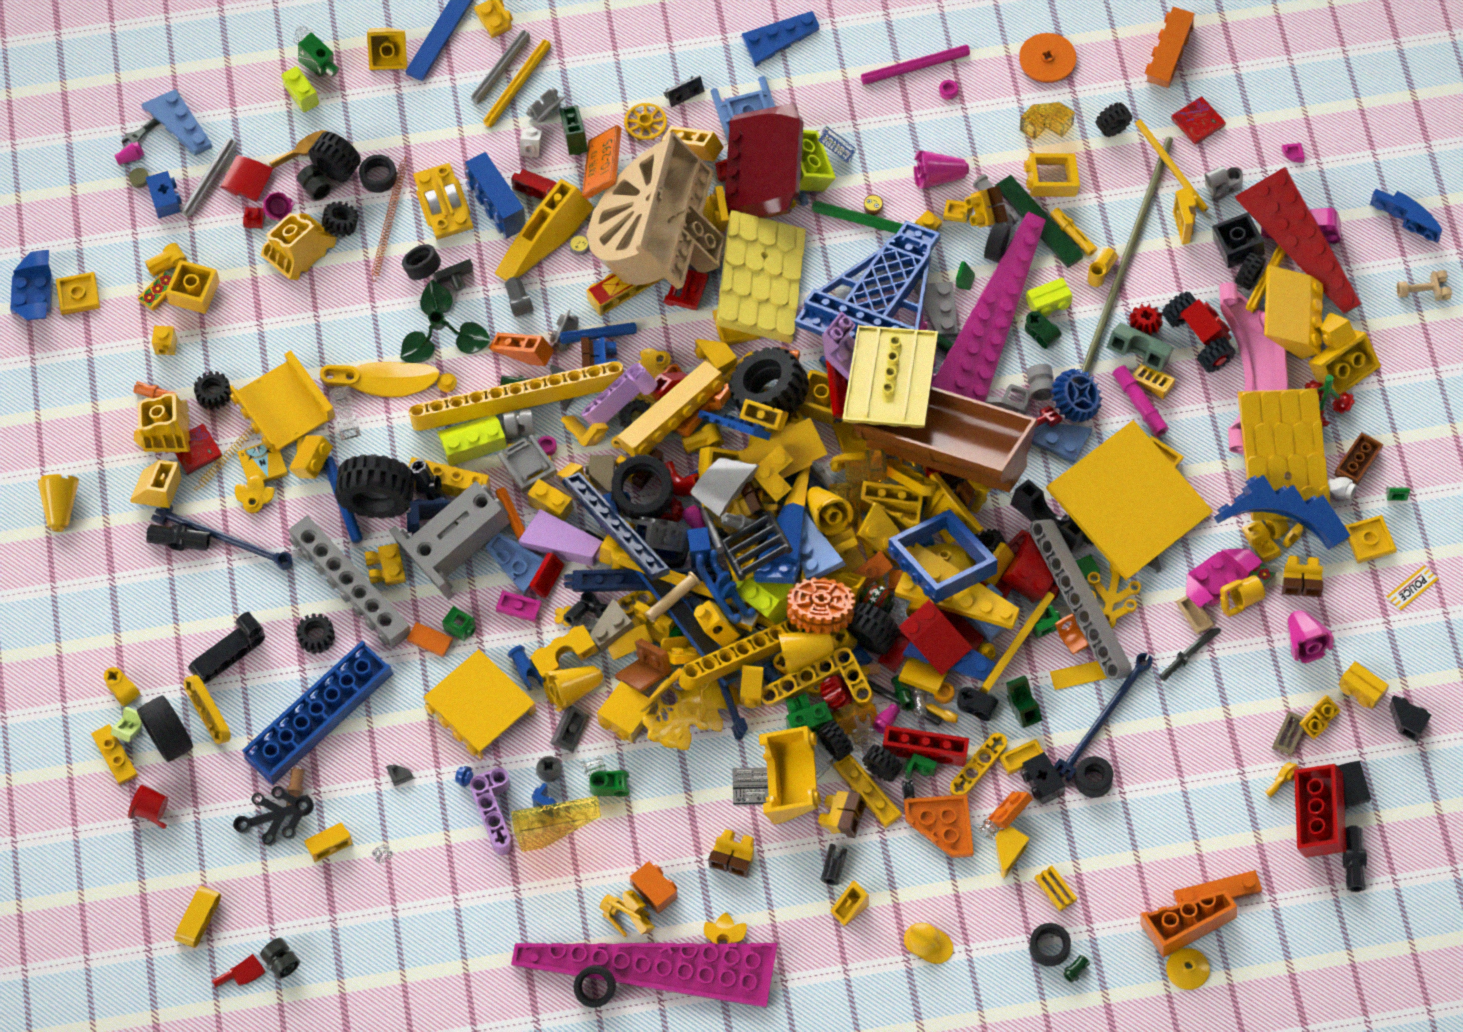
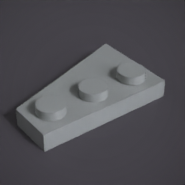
M953 282L927 283L923 308L934 331H938V334L944 338L957 337L958 329ZM917 284L914 287V291L919 299L922 284Z

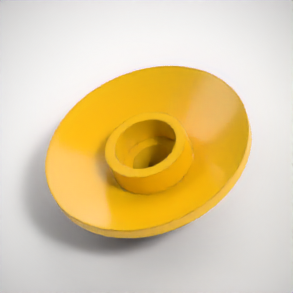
M1182 948L1171 954L1167 961L1166 972L1169 980L1175 986L1185 990H1193L1201 987L1207 981L1210 967L1208 960L1201 952L1192 948ZM1187 963L1191 964V965H1192V968H1191V969H1187V968L1185 967V964H1187Z

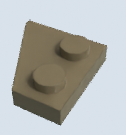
M613 599L589 635L601 651H603L635 625L616 600Z

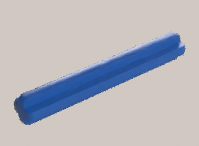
M635 322L561 332L559 339L561 344L581 342L582 337H589V340H595L601 337L609 338L637 333V326Z

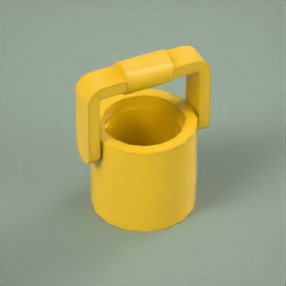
M1252 575L1221 587L1220 601L1223 613L1231 617L1244 611L1246 607L1265 598V589L1260 579ZM1228 591H1230L1231 598L1236 605V607L1230 610L1229 598L1227 595Z

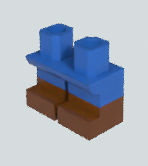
M589 337L581 338L582 368L617 361V358L606 359V355H617L616 342H605V337H601L599 340H589Z

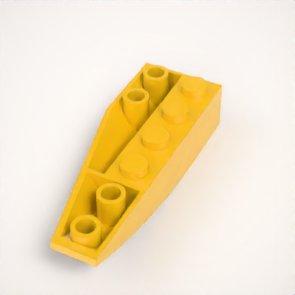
M560 179L517 235L496 269L495 275L505 281L512 277L519 278L570 239L594 210V206L588 199L586 200L582 196L581 191L577 187Z

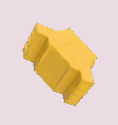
M290 213L266 234L268 241L263 245L260 256L290 280H299L301 271L308 272L311 265L319 258L325 257L327 248L335 247L337 237L333 234L330 235L329 231H325L324 227L308 214Z
M167 393L158 398H146L138 402V430L141 434L144 452L180 453L191 451L188 442L190 441V419L188 416L190 410L187 400H180L176 393Z

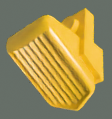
M853 526L848 529L846 528L837 535H827L825 537L846 564L839 569L853 572L866 562L858 546L859 539L856 537Z

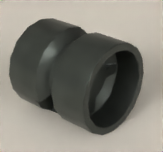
M315 164L306 166L297 175V182L314 201L322 200L332 190V183Z
M280 937L269 942L260 953L266 964L271 965V970L278 979L289 976L300 965L299 958L293 951H289V946Z

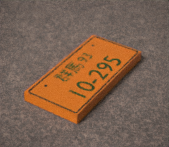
M615 125L588 140L582 196L586 200L616 184L622 130L619 125Z

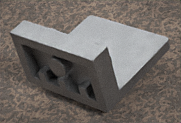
M639 516V520H631V523L647 526L645 542L650 548L683 552L687 528L679 527V522Z

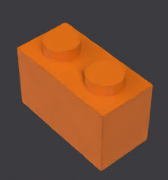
M648 861L629 876L630 884L659 914L678 898V888L671 879L667 880L663 876L664 873L657 864L653 865Z

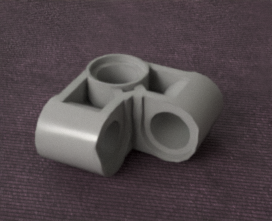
M1220 166L1204 174V184L1214 200H1220L1242 188L1243 172L1238 167H1231L1226 170L1224 166Z

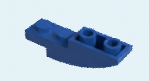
M1375 189L1370 205L1378 210L1392 214L1395 218L1403 219L1402 227L1408 231L1424 236L1427 240L1439 242L1442 228L1424 207L1399 191L1392 196L1379 189Z

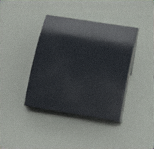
M1360 760L1338 765V768L1343 772L1345 810L1352 805L1370 802L1371 797Z

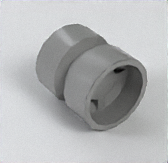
M1037 364L1028 368L1026 373L1028 383L1030 384L1031 398L1036 401L1053 398L1054 395L1050 393L1054 389L1052 387L1054 383L1052 367L1048 364Z
M531 409L521 410L519 414L515 412L503 413L507 439L517 438L519 434L523 436L535 435Z

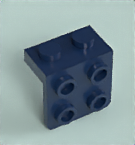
M440 497L435 500L416 499L410 501V512L406 513L407 533L412 532V535L420 529L419 520H431L450 504L451 500Z

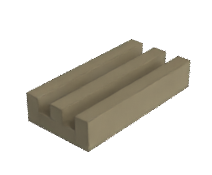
M1288 711L1273 743V750L1276 751L1277 749L1282 754L1287 753V756H1292L1304 731L1301 726L1290 749L1287 748V745L1298 721L1301 722L1304 717ZM1290 718H1293L1294 721L1283 745H1280L1279 742Z

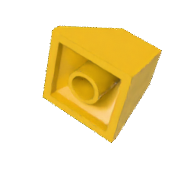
M388 27L369 28L367 31L369 70L407 69L405 30Z

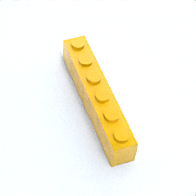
M706 361L700 364L617 436L621 448L632 457L639 454L646 455L651 448L661 442L666 435L676 429L681 422L690 417L696 409L721 390L725 385L721 372Z

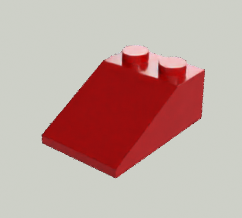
M1029 531L1001 579L1033 603L1044 598L1054 578Z
M930 599L898 626L941 676L973 649Z

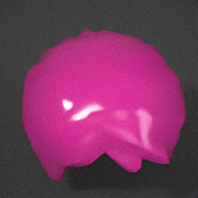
M274 192L264 199L263 211L268 218L280 221L292 212L295 203L291 198H287L285 193Z

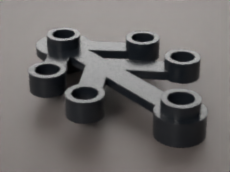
M276 786L271 791L272 796L277 800L283 799L291 804L283 808L266 799L263 794L259 792L254 793L251 798L252 803L256 806H263L271 812L249 819L246 816H238L233 822V827L237 832L245 834L251 830V827L273 821L268 831L262 836V842L267 846H272L276 842L275 835L285 817L293 814L288 826L282 829V835L286 839H293L296 835L295 829L301 818L311 814L314 809V803L310 797L306 795L295 797L285 792L282 787ZM277 790L282 791L280 796L275 795ZM261 796L262 800L256 803V797ZM307 803L306 809L301 810V804ZM243 822L247 823L245 829L240 827ZM288 829H292V834L290 836H286V831ZM267 836H272L270 842H266Z

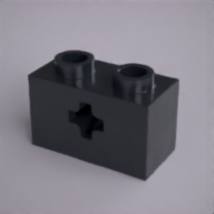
M1045 752L1022 763L1020 774L1025 783L1029 782L1032 787V795L1036 800L1039 799L1042 805L1065 794L1066 785Z

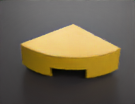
M1298 522L1287 534L1282 544L1286 548H1290L1302 537L1304 527Z

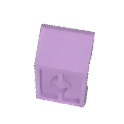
M841 311L822 334L825 359L849 381L855 340L849 333L856 325Z

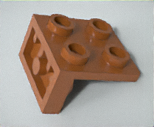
M640 638L635 641L636 655L639 659L616 673L615 679L642 692L670 674L672 670L667 651Z

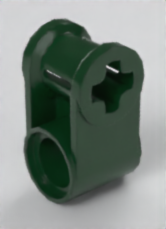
M1032 311L1026 316L1025 332L1037 341L1042 348L1048 349L1062 336L1059 328L1047 320L1040 312Z

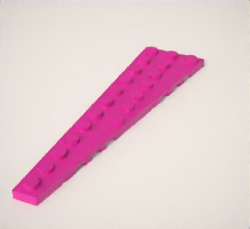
M1027 212L1007 250L1001 257L998 266L992 273L989 282L983 289L962 330L959 332L956 341L941 364L937 375L931 382V386L985 403L1046 219Z
M515 943L511 965L570 976H577L588 966L599 965L607 968L613 974L616 983L767 1008L778 944ZM599 974L586 976L588 979L606 981Z

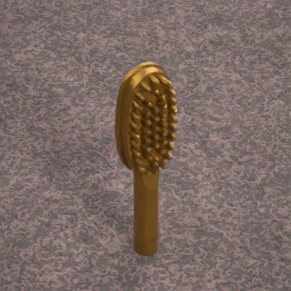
M320 130L306 136L297 143L295 149L269 162L270 167L276 168L299 155H308L309 149L320 135L328 131Z

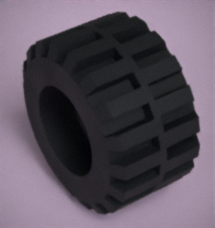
M323 132L308 151V156L312 163L317 165L324 175L339 182H346L361 163V157L353 145L343 137L332 132Z
M867 603L857 604L854 609L852 623H848L846 628L858 640L857 644L879 655H885L901 633L897 623L891 616L880 608Z

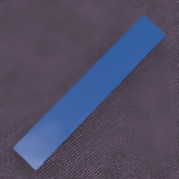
M450 0L406 69V75L424 81L473 0Z

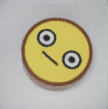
M869 195L865 198L864 210L868 214L876 215L882 211L883 200L880 196Z

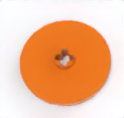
M1040 33L1030 37L1024 42L1019 52V63L1024 73L1030 78L1043 83H1053L1065 79L1072 73L1076 65L1077 57L1073 45L1066 38L1054 33Z

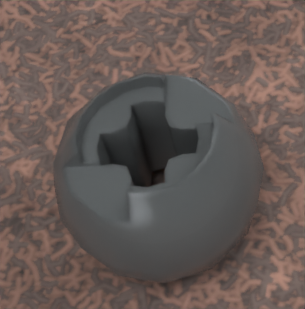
M544 756L536 765V774L545 782H554L562 773V764L553 756Z

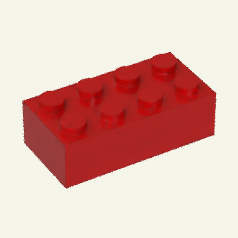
M1335 763L1294 770L1297 849L1305 858L1347 852L1343 772Z

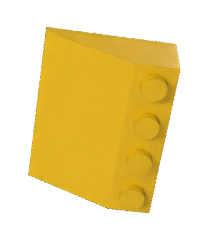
M1272 265L1267 266L1264 336L1301 360L1321 353L1322 331L1320 328L1322 326L1323 284L1310 275Z

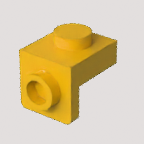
M947 199L943 220L966 223L967 217L972 215L973 207L967 208L965 202Z

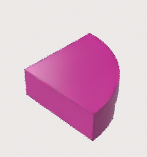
M1301 143L1282 145V152L1288 159L1304 163L1305 157Z

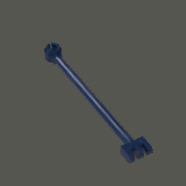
M170 505V508H156L155 513L157 515L153 514L151 520L165 525L168 519L196 531L208 532L213 538L274 561L281 570H288L293 564L292 557L287 552H271L172 513V505Z
M696 595L685 599L694 612L696 607L701 605ZM717 679L733 721V726L731 727L736 740H741L748 730L745 718H740L729 686L724 687L720 680Z
M1140 653L1136 657L1135 668L1066 761L1059 758L1054 765L1056 771L1060 767L1062 768L1059 773L1060 777L1063 778L1066 772H1069L1065 780L1070 782L1075 776L1076 768L1073 765L1139 675L1152 667L1153 660L1150 655L1146 666H1142L1140 662L1146 661L1147 653Z

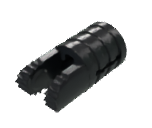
M830 843L827 851L824 870L820 880L828 885H838L847 849L842 848L838 859L834 858L836 845Z

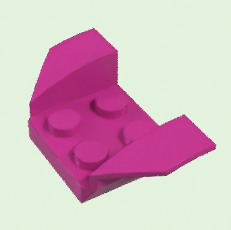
M1222 549L1221 552H1217L1187 574L1186 596L1199 609L1206 603L1214 607L1221 602V587L1235 580H1243L1249 577L1250 572L1263 562L1250 549Z

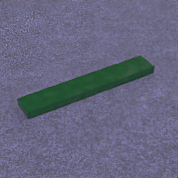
M1012 175L995 184V186H1000L1002 196L1022 218H1024L1027 212L1046 219L1040 238L1067 268L1083 259V254Z

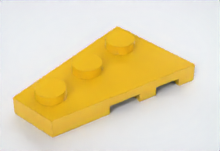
M875 502L856 537L875 551L879 552L881 550L888 560L900 568L896 560L891 558L887 549L889 538L901 532L878 502ZM910 545L905 549L911 554L913 547Z

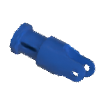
M519 645L511 649L507 655L515 663L516 671L529 691L532 690V686L527 678L529 676L537 679L540 686L543 687L544 681L533 661L524 652V646Z

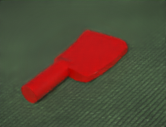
M251 954L244 961L231 968L230 971L213 979L212 982L216 988L234 978L237 985L241 986L265 974V969L254 954Z

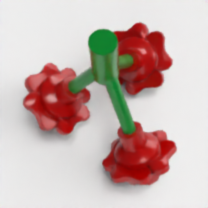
M1332 375L1325 377L1324 386L1321 382H1316L1315 380L1305 384V389H1317L1319 401H1321L1320 419L1322 429L1330 424L1323 416L1328 393L1335 397V401L1332 402L1334 412L1344 414L1350 411L1355 403L1353 394H1347L1346 392L1337 394L1332 388L1334 379Z

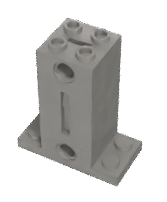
M475 481L411 537L404 529L399 531L396 526L391 528L389 532L398 545L449 601L454 596V593L451 591L453 586L447 577L504 529L510 521L507 518L509 513L500 500L494 498L492 492L485 484L481 486Z

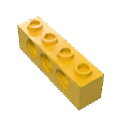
M411 457L408 467L419 458ZM424 460L433 475L440 476L442 482L441 489L446 495L458 497L475 481L481 486L485 484L489 490L491 488L489 475Z

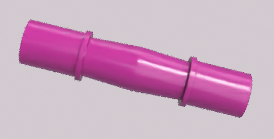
M1126 365L1116 368L1112 375L1121 386L1122 391L1128 395L1134 407L1142 415V420L1148 425L1155 437L1165 434L1169 427L1160 416L1159 411L1154 409L1146 394L1138 386V381L1135 380Z

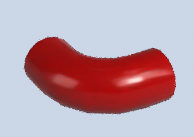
M673 461L664 463L672 477L673 495L680 497L693 496L690 492L699 480V475L694 473L687 477H681L677 473Z

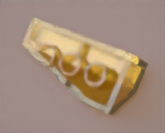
M597 795L511 811L514 833L522 852L542 849L601 817V811Z

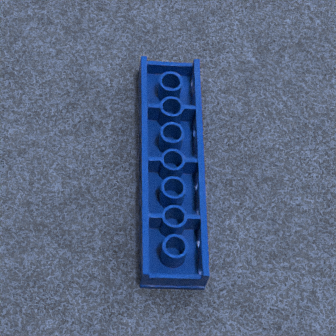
M362 640L242 750L244 759L271 785H274L394 674L391 666L378 657Z

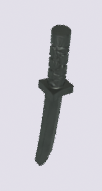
M1210 629L1183 653L1180 651L1177 654L1176 660L1159 675L1160 679L1166 681L1181 664L1185 666L1188 663V659L1218 635L1221 629Z

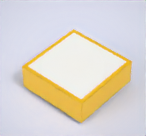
M738 611L737 613L742 616V619L738 624L733 625L752 632L760 618V613L756 612L753 618H746Z

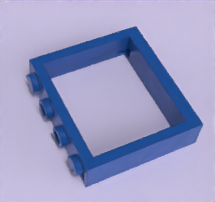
M951 509L889 538L887 550L891 558L896 560L902 571L907 572L913 583L918 585L923 590L925 596H928L935 604L997 574V558ZM946 529L977 564L937 584L905 548Z

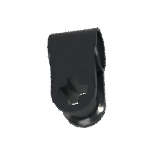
M971 687L961 688L957 698V707L961 711L976 716L983 721L991 720L999 703L995 697Z

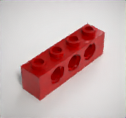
M886 725L882 747L886 751H891L890 753L896 757L911 759L915 753L937 763L964 767L967 761L969 738Z

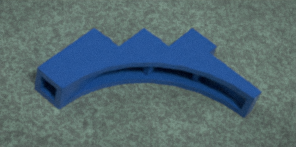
M1264 474L1259 478L1254 475L1245 481L1247 485L1241 489L1243 493L1233 499L1235 503L1231 506L1228 503L1217 509L1219 514L1214 516V519L1219 524L1230 517L1244 513L1266 512L1278 514L1305 526L1320 539L1328 550L1351 536L1324 495L1318 498L1314 495L1304 501L1294 485L1289 488L1284 485L1274 491Z

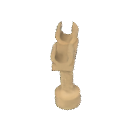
M1445 270L1432 271L1430 276L1431 283L1408 285L1404 281L1397 282L1396 287L1399 298L1408 297L1410 292L1433 290L1435 301H1439L1440 299L1448 300L1453 294L1450 287L1440 289L1439 283L1446 282V278H1448L1447 271Z

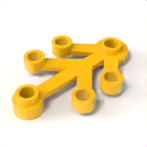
M1110 563L1109 570L1112 577L1108 592L1100 582V575L1097 572H1091L1088 575V584L1094 587L1105 602L1104 610L1101 606L1100 608L1105 617L1109 619L1108 623L1113 629L1118 618L1127 613L1135 612L1137 603L1133 599H1127L1123 607L1112 612L1113 605L1131 595L1139 594L1141 585L1138 581H1131L1128 588L1116 594L1121 575ZM1096 577L1097 581H1092L1090 578ZM1132 586H1137L1138 589H1137V590H1133V589H1131V587H1132ZM1132 604L1134 607L1128 608L1127 605Z

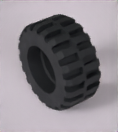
M766 347L762 348L761 351L756 350L752 352L751 356L747 355L743 358L744 361L736 366V371H733L731 375L732 380L729 382L731 398L741 412L745 399L788 412L787 419L790 418V415L793 412L796 413L799 410L798 407L803 405L805 396H807L809 391V379L804 368L793 353L780 347H772V349ZM779 379L770 390L759 393L768 382Z
M377 454L353 456L350 459H346L338 468L335 498L342 508L347 509L350 513H356L358 516L377 517L379 519H385V517L394 518L396 515H402L410 508V501H413L415 478L409 470L410 467H407L403 462L400 463L395 458L391 459L384 455L377 456Z

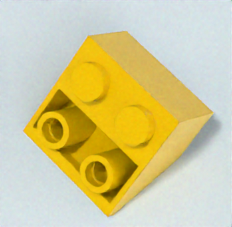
M158 460L145 468L140 475L130 502L170 508L182 479L178 462Z

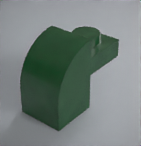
M1023 675L1006 682L1007 699L1020 725L1026 728L1042 721L1039 704L1032 697L1027 677Z

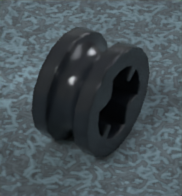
M909 780L908 783L902 781L904 799H907V797L915 798L913 780Z

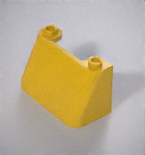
M808 726L759 734V745L765 746L763 758L767 762L769 797H766L767 803H763V812L774 825L782 824L817 809L818 804H821V797L817 791L814 745H817L816 734L812 733Z

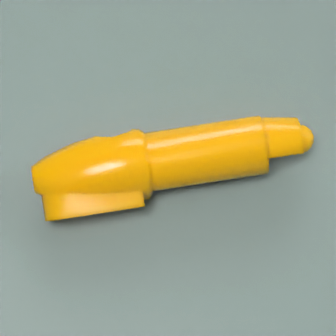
M922 703L923 708L942 718V720L957 723L958 714L948 709L943 710L932 703Z

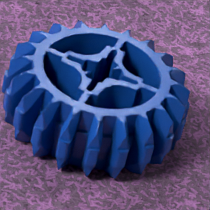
M1074 368L1062 372L1056 377V382L1052 384L1054 389L1050 392L1054 395L1051 401L1056 402L1054 408H1059L1060 410L1059 415L1065 414V420L1071 419V422L1078 421V423L1092 419L1102 406L1099 402L1103 399L1099 396L1102 390L1097 388L1099 383H1095L1093 381L1094 377H1089V372H1083L1082 369L1076 370Z

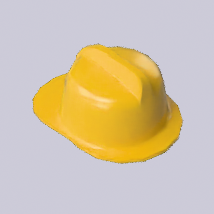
M915 923L904 934L906 948L927 962L941 964L946 962L952 955L953 943L950 937L931 924Z

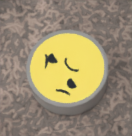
M576 235L571 238L569 245L573 254L583 255L588 252L589 244L585 236Z

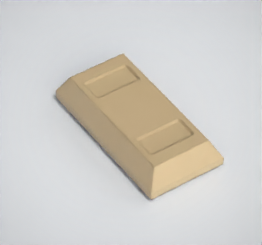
M1187 596L1175 601L1197 635L1215 626L1203 606L1199 609Z

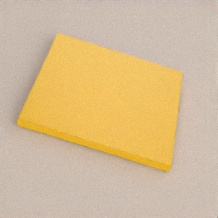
M1134 420L1046 487L1048 492L1126 581L1213 512Z

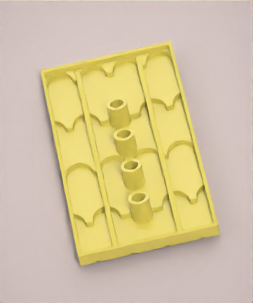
M731 210L716 317L717 326L791 344L795 332L794 321L798 307L806 229Z
M858 325L843 422L925 428L938 331Z

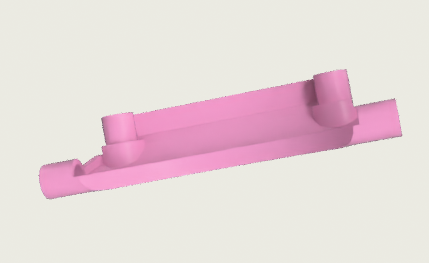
M1232 282L1221 284L1219 286L1220 308L1232 330L1241 354L1245 376V391L1289 389L1286 349L1264 336L1265 312L1259 310V307L1254 313L1247 311L1245 307L1249 299L1237 292V285ZM1239 413L1234 423L1228 427L1229 451L1244 455Z

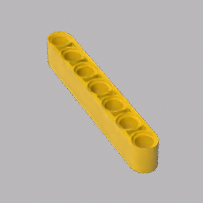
M790 619L687 663L684 665L679 677V685L685 690H693L742 668L743 665L752 664L779 652L782 648L778 634L802 632L803 628L798 629L797 624H792Z

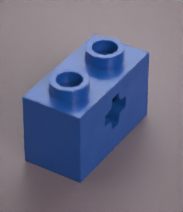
M168 171L145 177L158 219L181 212L179 204H182L180 195L174 192L177 185L174 177L170 178Z
M708 527L687 530L691 568H696V558L698 555L704 556L705 568L712 567Z

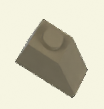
M590 455L589 463H586L585 466L586 475H589L590 480L603 495L612 493L611 480L615 471L614 455Z

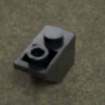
M1393 695L1389 708L1398 733L1418 743L1432 714L1422 707L1410 704L1403 697Z

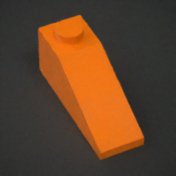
M497 332L489 347L491 351L536 366H546L554 352L543 336Z

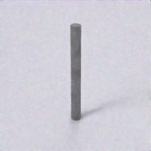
M702 508L700 512L706 527H708V532L717 553L722 554L725 549L708 508Z

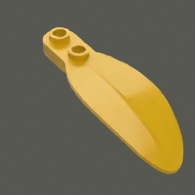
M372 362L356 367L326 365L320 370V380L326 386L352 387L360 392L380 397H404L419 393L432 386L440 375L436 367L403 362Z

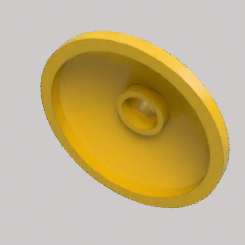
M940 543L926 548L960 571L975 565V560L961 546Z

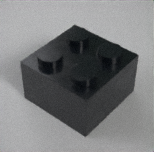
M1249 212L1212 226L1213 240L1228 269L1242 264L1251 252L1259 256L1265 255L1264 241Z

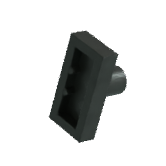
M471 259L435 272L434 281L442 284L451 280L455 291L463 290L466 285L462 275L473 272Z

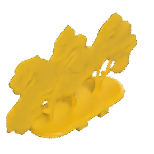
M679 667L649 697L650 701L640 712L646 711L652 704L656 703L658 705L657 714H646L642 718L643 724L648 729L647 738L653 742H660L664 747L688 750L692 740L690 725L695 724L700 730L711 728L713 731L722 732L723 719L718 713V709H728L717 679L693 690H677L673 685L679 681L682 669ZM728 685L735 705H738L740 703L738 689ZM669 689L678 698L674 705H666L661 700V696ZM663 708L668 713V720L666 721L662 717V713H664Z

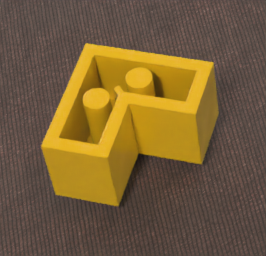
M781 445L776 447L758 463L759 468L753 477L775 504L792 489L779 473L789 466L794 459Z

